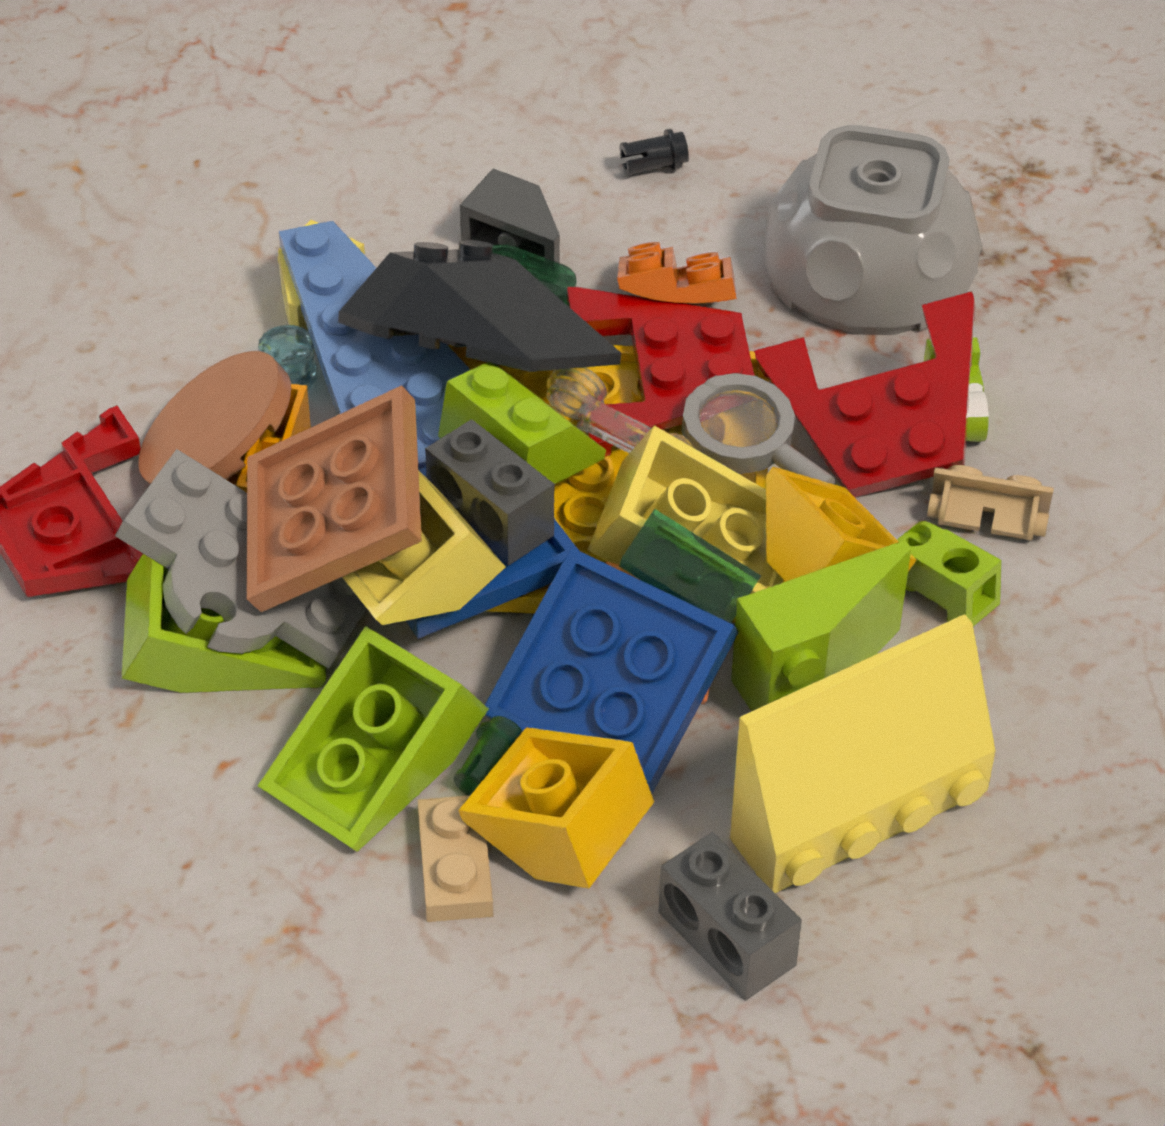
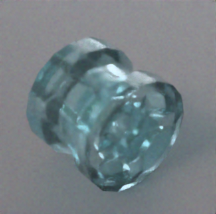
M281 325L271 328L259 339L258 351L271 355L287 372L291 384L307 385V390H310L317 381L318 372L317 364L314 360L315 349L309 331L295 325Z

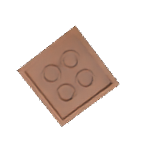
M402 385L248 457L247 600L260 612H264L422 542L415 399Z

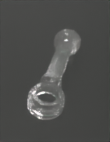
M586 367L554 370L547 380V399L555 410L566 417L580 420L576 426L580 430L588 432L628 453L634 449L651 429V427L605 405L604 400L607 396L606 386L594 372ZM668 433L693 447L692 443L683 435Z

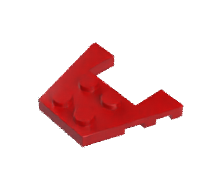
M567 287V306L600 335H631L642 402L585 406L584 422L586 434L606 449L605 457L611 455L612 446L631 440L638 444L653 426L665 430L681 425L686 398L708 379L732 373L754 376L742 313L659 301L581 287ZM741 400L721 401L706 408L699 420L701 426L756 409L757 405Z
M972 291L922 305L923 316L935 359L818 389L804 337L754 350L761 372L790 400L795 417L810 437L811 443L840 485L845 487L855 498L934 477L935 468L948 470L950 466L954 465L965 466L970 369L972 367L973 326L976 310Z
M118 405L100 414V424L84 436L77 431L61 442L63 451L40 467L36 463H32L0 486V554L27 597L127 582V579L143 555L142 552L115 536L123 520L92 475L93 472L140 454L139 436Z

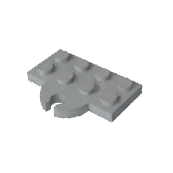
M178 449L175 450L125 517L115 535L169 569L163 584L165 606L177 626L185 634L195 626L202 614L201 608L214 610L223 617L225 622L218 624L207 646L217 651L243 654L263 648L270 640L277 636L329 669L366 610L365 605L341 577L264 612H260L247 600V493Z

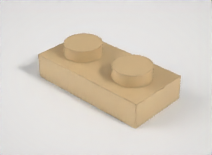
M470 795L417 799L427 922L493 917V897L487 840L463 822L458 812Z

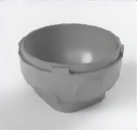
M846 125L830 130L820 140L817 154L799 163L767 208L768 216L764 231V267L773 283L772 291L790 310L796 309L815 323L850 334L896 335L915 329L921 331L927 328L922 305L967 293L978 272L979 257L983 252L970 193L963 188L958 179L950 172L948 168L950 159L945 147L934 139L920 134L868 126Z

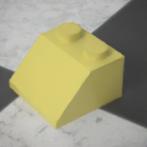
M419 470L422 542L342 577L381 625L460 610L506 568L448 499Z

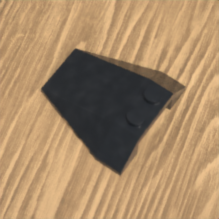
M459 241V248L448 250V246L439 243L417 242L414 243L413 251L390 252L341 308L338 316V323L373 336L390 339L393 336L420 334L419 346L436 350L439 349L440 342L453 347H467L466 357L528 372L620 365L621 352L521 264L515 259L493 253V245L482 241Z

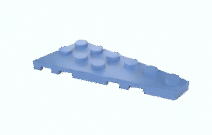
M334 221L279 231L280 248L298 295L301 310L336 414L339 415L402 385L415 399L418 469L426 467L425 448L440 439L438 432L446 383L448 380L470 371L469 367L445 343L440 342L439 349L436 350L419 346L420 334L393 336V338L386 339L338 323L341 308L372 274L376 267Z

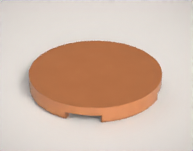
M261 351L239 353L223 359L204 370L186 384L167 403L151 425L139 454L138 466L141 476L150 485L175 450L178 449L226 480L231 478L246 466L241 457L255 444L264 431L268 429L270 432H276L288 408L291 395V381L287 372L271 355Z

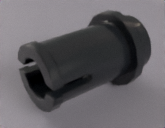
M670 128L665 129L662 136L629 143L622 142L619 147L621 159L636 155L643 156V158L626 161L627 163L622 164L626 176L668 166L672 170H679L680 164L689 161L688 145L682 131L674 133Z

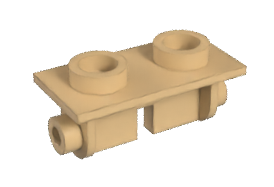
M954 465L950 466L948 470L935 468L927 517L937 518L938 525L979 531L982 512L994 513L991 534L1032 541L1033 535L1041 537L1046 535L1054 488L1042 486L1039 480L1029 476L1013 475L1007 477V479L983 476L980 470L970 466Z

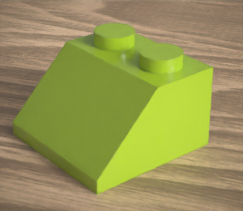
M487 362L448 380L446 383L438 432L440 439L472 419L554 484L605 458L606 449L494 363Z

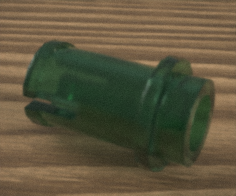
M494 716L490 721L481 723L476 730L478 741L461 769L453 777L455 785L464 794L471 795L523 732L522 729L512 720L502 716Z

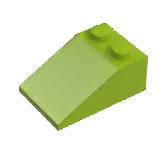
M906 540L737 598L735 627L739 633L733 646L731 681L751 712L876 655L897 634L901 625L912 549Z
M145 554L141 556L127 579L121 679L179 693L321 688L326 681V667L277 636L270 640L263 648L243 654L221 652L208 648L209 640L218 624L225 622L223 617L214 610L201 608L202 614L195 626L185 634L177 626L165 606L163 584L169 569Z
M365 626L258 784V787L358 852L455 761L489 708L459 682Z

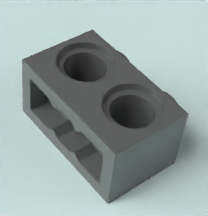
M469 420L425 448L426 478L448 499L492 552L505 564L511 565L554 536V483L474 420Z
M711 832L661 865L658 912L745 1001L797 966L802 919L714 832Z

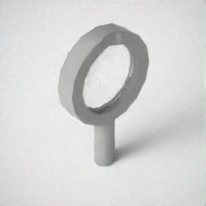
M732 373L708 379L686 398L681 429L685 443L734 472L744 474L762 471L776 464L781 469L831 484L835 482V478L790 446L795 414L790 400L776 385L757 376Z

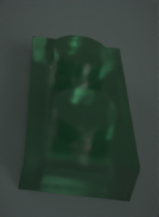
M656 509L652 511L619 563V567L641 581L729 623H732L736 617L737 598L749 595L761 577L755 571Z

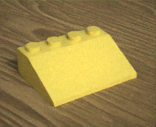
M965 614L739 718L730 840L756 875L774 893L792 885H805L817 878L823 870L847 858L858 859L867 855L878 843L903 831L908 833L914 832L925 826L932 817L956 805L967 806L974 803L988 790L996 750L974 628L970 619Z

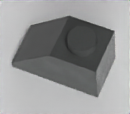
M493 168L460 204L461 241L474 240L490 243L493 245V253L515 259L528 272L555 282L560 276V234L540 186Z

